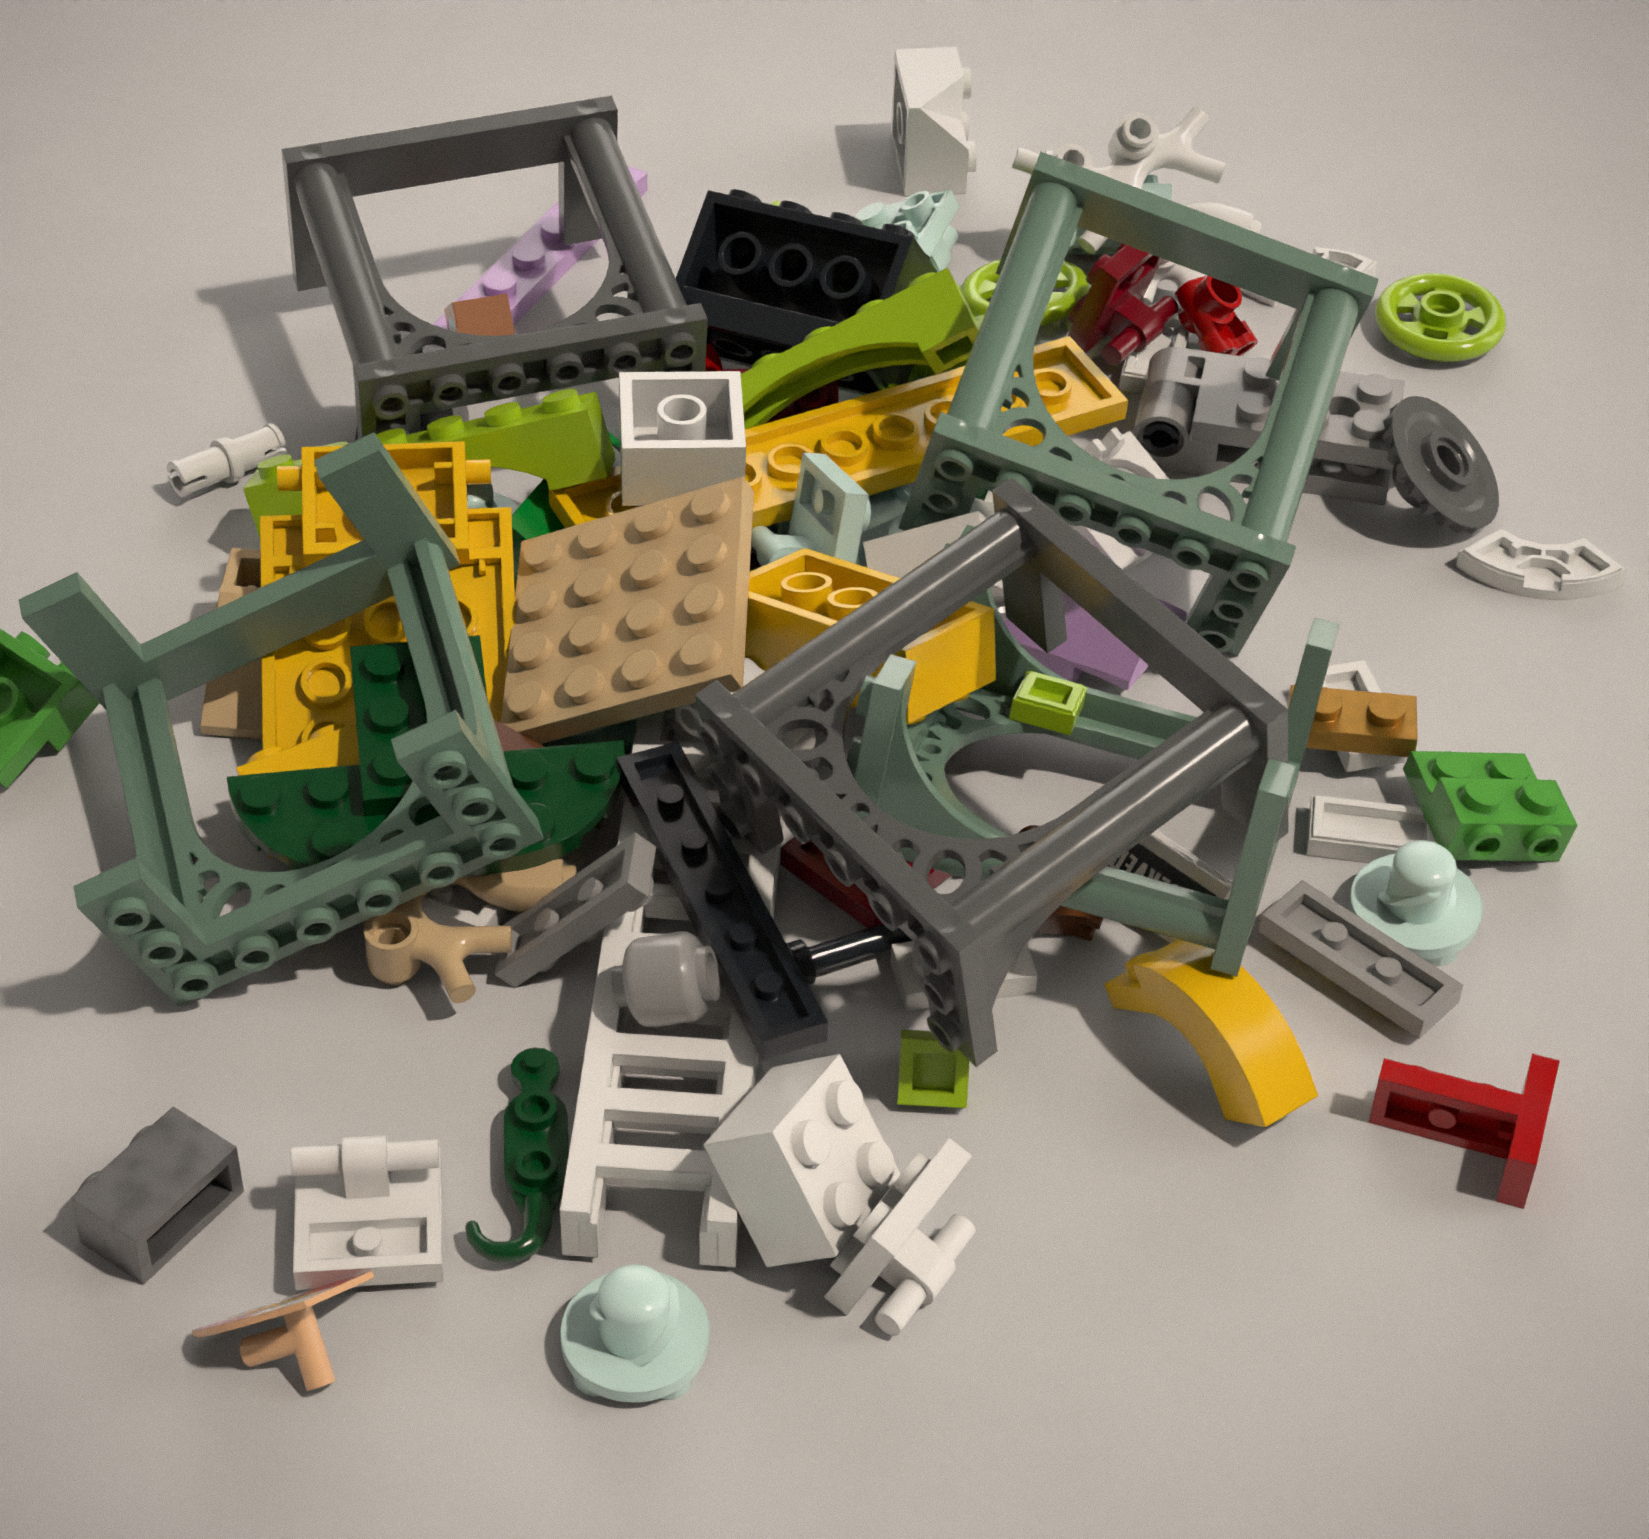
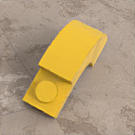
M1177 939L1157 951L1143 953L1130 959L1125 964L1126 972L1104 983L1113 1008L1157 1015L1167 1020L1185 1036L1199 1055L1209 1074L1226 1120L1267 1127L1318 1097L1301 1048L1277 1006L1259 983L1242 966H1240L1238 976L1210 969L1215 949Z

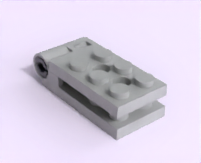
M1167 347L1157 351L1151 357L1148 364L1133 435L1153 460L1158 461V466L1165 472L1199 477L1228 466L1238 460L1252 447L1264 428L1279 380L1266 376L1270 359L1262 357L1248 358L1181 347ZM1340 371L1302 493L1385 505L1393 464L1386 457L1390 449L1384 444L1382 438L1386 433L1383 420L1390 414L1389 409L1403 400L1405 381L1389 379L1377 374L1363 375ZM1256 463L1254 466L1258 469L1260 464ZM1232 481V482H1236V483L1248 484V483L1243 482V481Z

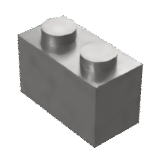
M173 1106L153 1125H148L138 1131L125 1150L101 1171H96L89 1175L82 1182L78 1191L70 1198L80 1242L144 1285L244 1192L237 1147Z

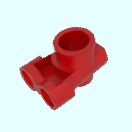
M1203 276L1187 281L1174 293L1181 306L1178 311L1179 321L1186 330L1198 336L1199 341L1197 344L1202 351L1241 356L1258 343L1257 338L1246 321H1241L1234 312L1242 302V294L1239 287L1210 276Z

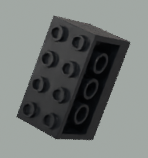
M732 189L729 195L708 190L678 270L676 281L687 305L701 303L707 316V343H710L715 348L720 360L752 368L758 359L773 353L780 354L802 343L805 337L812 331L826 326L833 327L854 316L857 310L866 303L879 299L885 300L908 288L915 278L930 272L937 273V270L931 263L930 257L924 253L916 241L915 235L901 226L883 224L882 229L865 226L859 219L841 212H832L830 217L812 214L807 207L792 201H781L779 206L763 203L755 195L743 190ZM914 364L892 365L854 373L838 379V386L840 390L860 395L874 393L907 383Z

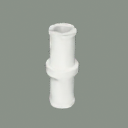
M269 423L263 426V428L232 440L229 437L223 436L213 440L210 448L167 463L166 468L169 473L177 471L176 474L168 475V479L175 493L182 498L194 491L223 480L231 484L241 480L244 472L256 468L260 462L287 454V449L284 447L276 449V447L286 445V442L279 428L273 423Z

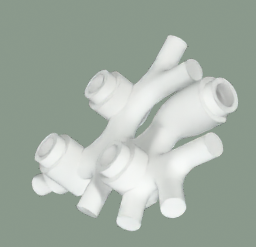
M1193 107L1173 130L1160 135L1157 124L1149 116L1142 113H1131L1124 116L1119 121L1109 141L1108 153L1112 162L1106 167H1093L1090 154L1083 147L1076 144H1064L1055 151L1048 149L1045 151L1046 154L1142 189L1147 175L1154 170L1162 168L1175 169L1218 184L1225 167V163L1199 155L1192 148V141L1210 121L1206 112L1198 107ZM1018 147L1012 168L1032 175L1039 154ZM1200 201L1184 204V206L1253 232H1260L1262 222L1254 220L1253 213L1218 202ZM1086 230L1078 239V243L1086 252L1095 254L1108 238ZM1162 259L1142 302L1147 306L1152 305L1157 285L1165 279L1173 281L1177 288H1179L1189 280L1207 275Z

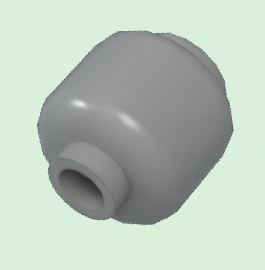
M683 931L636 938L625 950L623 965L614 966L612 970L613 993L617 1005L620 1008L629 1007L637 1023L647 1028L699 1021L708 1011L710 1002L717 1001L720 994L719 969L714 951L709 945L702 946L694 935Z

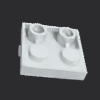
M384 1134L342 1137V1144L291 1147L292 1176H295L293 1249L295 1290L314 1289L369 1271L373 1272L374 1278L357 1286L443 1281L442 1161L438 1139L388 1142L387 1135Z
M948 1138L932 1160L919 1151L831 1263L830 1267L841 1276L824 1298L847 1316L878 1276L882 1277L896 1290L876 1314L875 1322L881 1330L893 1336L898 1335L921 1305H930L955 1273L956 1266L954 1261L974 1236L976 1230L969 1219L959 1214L952 1215L933 1241L918 1230L917 1227L964 1168L972 1155L951 1138Z

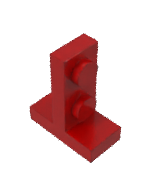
M1532 1053L1522 1092L1519 1094L1490 1084L1477 1083L1431 1071L1418 1065H1409L1384 1058L1368 1123L1506 1159L1496 1202L1524 1209L1538 1162L1560 1060Z

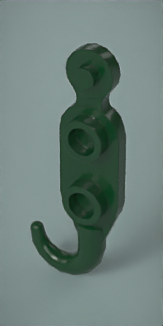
M534 1047L519 1052L512 1060L511 1077L521 1093L507 1105L504 1115L505 1183L507 1191L511 1194L523 1216V1230L516 1238L502 1242L493 1241L484 1236L478 1222L474 1220L468 1221L465 1226L468 1243L477 1254L490 1261L512 1263L523 1261L536 1254L548 1241L552 1227V1216L563 1194L569 1155L568 1113L561 1099L550 1092L560 1076L558 1058L553 1052L544 1048Z

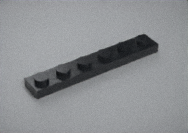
M677 741L617 757V764L621 771V785L651 844L656 846L655 852L703 946L709 945L713 949L718 964L719 977L761 1060L827 1041L828 1021L680 743Z

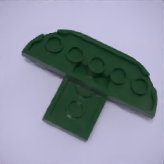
M480 635L468 636L487 696ZM408 642L350 647L360 764L227 777L231 808L242 834L258 852L263 849L274 858L289 865V871L328 860L360 842L391 814L413 782L397 762L391 739L427 723L425 702ZM624 740L503 751L513 786L538 818L544 839L521 849L509 858L492 862L462 877L525 870L559 859L581 846V837L592 829L602 817L608 819L620 797L622 789L621 771L616 758L625 756ZM427 804L416 813L414 818L415 825L419 826L441 815L432 804Z

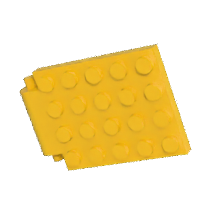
M465 441L383 444L455 546L460 565L450 569L449 574L468 636L480 635L487 699L494 721L501 723L511 629L516 623L511 507L468 509L467 485L491 484L490 459L466 460ZM345 445L301 447L302 466H277L278 491H302V515L260 516L261 588L364 540L320 481L314 460ZM394 596L262 657L263 749L270 747L287 749L308 741L310 735L322 727L331 724L348 726L356 723L350 647L407 642Z

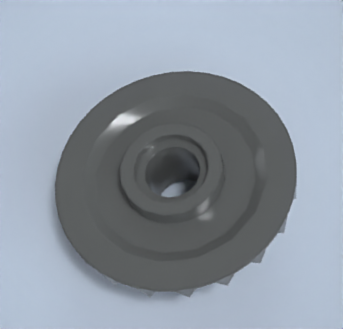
M1407 397L1389 409L1390 414L1383 420L1386 433L1382 438L1384 444L1390 449L1386 457L1394 465L1392 479L1401 497L1413 507L1420 508L1423 514L1431 513L1440 527L1448 525L1457 534L1463 531L1473 534L1490 524L1495 519L1499 507L1497 481L1485 452L1470 430L1444 406L1425 397Z

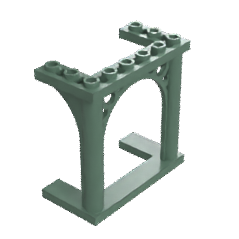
M1040 151L995 273L1000 276L948 413L940 412L898 529L906 531L968 514L979 487L992 492L1013 477L1069 525H1082L1111 536L1125 546L1142 548L1172 559L1183 568L1209 573L1210 575L1187 615L1185 623L1218 651L1227 652L1238 657L1290 568L1296 549L1295 545L1287 543L1349 341L1373 299L1379 279ZM1077 226L1296 309L1267 368L1266 376L1279 380L1264 428L1257 441L1238 460L1213 473L1187 479L1167 480L1138 476L1114 468L1088 454L1061 430L1049 414L1036 385L1033 369L1034 343ZM1018 372L1019 377H1014V373ZM1011 395L1022 399L1027 408H1011L1013 403ZM1002 406H1004V407H1006L1008 410L1002 412V411H1001V408H1002ZM1016 426H1032L1042 433L1043 441L1039 445L1032 447L1003 436V434ZM1256 463L1260 464L1258 469L1254 466ZM1243 481L1248 483L1249 486L1240 494L1236 488L1230 485V482ZM1209 493L1219 498L1229 511L1230 521L1200 510L1197 496ZM1243 498L1249 499L1247 504L1245 503Z
M374 432L314 460L320 481L364 538V540L142 644L136 640L78 572L18 599L22 619L107 711L135 845V858L73 886L77 908L177 1006L190 1000L203 998L216 988L249 973L264 970L284 957L313 944L323 943L331 939L335 934L374 916L387 914L400 904L435 888L448 886L468 873L497 860L509 858L521 849L544 839L538 818L513 786L449 574L450 569L460 565L455 546ZM394 596L427 712V723L391 739L397 762L413 780L400 803L374 831L360 842L328 860L305 868L284 872L251 871L229 864L214 855L202 842L193 820L167 701ZM427 804H432L441 815L419 826L415 825L414 818L416 813ZM219 877L220 881L209 891L204 887L205 880ZM243 889L251 890L250 901L247 905L220 916L225 903L231 896Z
M967 524L961 536L966 534L975 526ZM989 588L971 601L994 608L996 680L971 692L967 699L952 702L926 715L923 721L907 725L906 712L917 661L890 654L878 676L867 675L863 682L856 708V715L866 718L863 736L856 735L853 738L846 760L854 779L862 791L873 803L898 821L935 835L963 839H988L1008 836V834L973 814L955 796L946 780L945 764L954 753L964 746L978 740L999 735L1047 734L1139 760L1197 717L1088 687L1084 706L1071 735L1009 719L1013 698L1026 671H1034L1059 679L1070 680L1059 676L1042 665L1018 643L1001 618ZM1314 618L1288 709V764L1268 758L1257 792L1229 900L1107 866L1078 888L1060 906L1215 949L1210 969L1238 976L1279 842L1278 840L1275 843L1287 797L1289 809L1340 624ZM957 710L982 716L985 720L969 718ZM863 811L856 812L862 820L869 815ZM905 847L896 851V853L901 852L905 861L909 863H914L918 857V854L911 848ZM994 858L984 860L981 863L983 880L990 876L989 867L997 866L1004 862ZM941 859L932 867L934 870L962 878L965 876L963 865L956 859Z

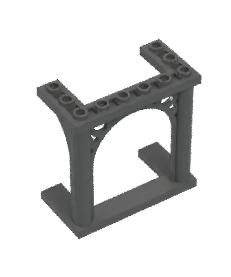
M612 95L281 149L293 278L298 291L325 286L328 288L353 365L358 439L373 432L377 435L381 432L398 428L404 429L406 435L421 432L420 414L619 378V372H705L707 316L701 303L687 305L617 142L618 109ZM558 163L559 233L564 245L603 239L608 253V269L601 287L586 305L564 320L538 330L513 335L485 336L455 332L418 318L402 307L390 295L377 270L353 197ZM619 292H628L627 298L614 296ZM605 313H616L625 316L599 321L596 318ZM398 331H407L411 333L407 335L405 338H403L401 341V333H399ZM436 344L445 348L414 354L426 345Z
M1013 477L992 491L995 514L742 688L731 694L718 680H715L695 694L701 718V724L697 726V733L709 752L711 765L707 767V774L718 791L721 804L716 807V812L726 830L737 840L745 836L764 855L784 841L778 813L779 809L783 821L790 832L804 844L811 840L824 853L827 865L842 884L849 887L855 883L868 896L872 910L888 929L894 931L899 927L914 941V947L922 961L924 978L920 980V984L928 998L930 1016L927 1018L928 1027L943 1048L949 1052L958 1049L975 1067H978L998 1052L992 1009L1006 975L1031 937L1070 895L1221 782L1222 808L1248 830L1268 758L1288 764V709ZM1001 579L1006 618L1047 654L1067 640L1064 592L1204 712L1058 818L1025 832L988 839L945 837L915 829L898 821L879 808L862 791L851 773L844 751V733L847 717L866 676H870L888 659L890 654L894 655ZM826 697H829L834 703L833 706L825 712L818 709L819 703ZM796 728L817 729L824 732L827 736L821 745L804 750L787 748L780 741L782 735ZM824 765L833 773L829 778L820 780L818 772L812 768ZM1288 797L1275 843L1289 833ZM863 811L869 815L862 820L856 812ZM907 847L913 849L918 854L912 867L905 862L901 852L896 853L898 849ZM952 858L958 860L965 869L963 882L953 892L939 894L927 883L930 870L941 859ZM994 858L1004 862L1000 865L989 867L990 876L983 880L981 863L984 860Z

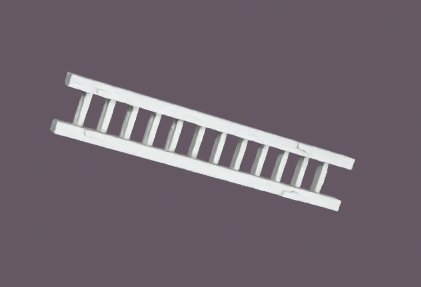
M675 708L637 718L632 753L677 742L673 741L675 730H686L675 721ZM679 742L697 777L709 778L707 767L711 765V760L704 744ZM705 790L716 811V807L721 804L718 791ZM625 793L617 845L634 833L650 842ZM778 809L781 827L783 831L784 821L781 816V811ZM747 838L746 840L731 839L774 920L782 842L763 855ZM656 852L652 878L654 877L655 869H664ZM654 883L650 896L638 910L634 912L627 911L604 927L560 1206L562 1255L598 1257L610 1185L703 1191L704 1198L699 1232L700 1265L736 1267L741 1216L707 1151L615 1144L617 1128L712 1135L756 1086L759 1054L724 986H720L718 1000L710 1002L708 1011L701 1020L686 1023L724 1026L722 1040L631 1033L632 1021L635 1018L631 1014L629 1007L620 1008L614 997L612 987V970L614 966L623 965L625 950L634 939L661 935L645 933L647 918L690 921L673 885ZM695 936L699 940L700 944L703 946L700 938L698 936ZM625 1073L716 1079L717 1089L716 1094L623 1088Z

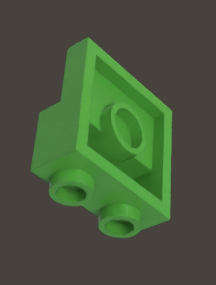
M0 628V785L7 789L45 743L59 752L100 703L62 662L57 666L48 660L51 654L37 640L23 631L14 638Z
M1411 751L1403 767L1406 778L1436 843L1446 848L1455 860L1559 861L1578 826L1556 780L1537 779L1525 753Z

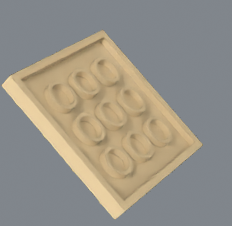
M743 476L521 541L515 593L516 623L511 629L501 717L502 724L542 744L695 703V694L715 680H718L730 693L736 692L743 687L754 491Z

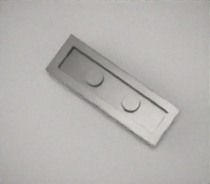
M634 833L544 896L534 906L521 912L504 924V926H511L512 952L498 954L494 975L516 988L539 971L546 972L551 969L561 956L580 943H587L595 939L605 926L627 911L634 912L646 902L653 889L652 871L656 846L637 833Z
M1303 880L1261 915L1260 934L1418 1039L1426 1034L1460 1001L1463 984Z

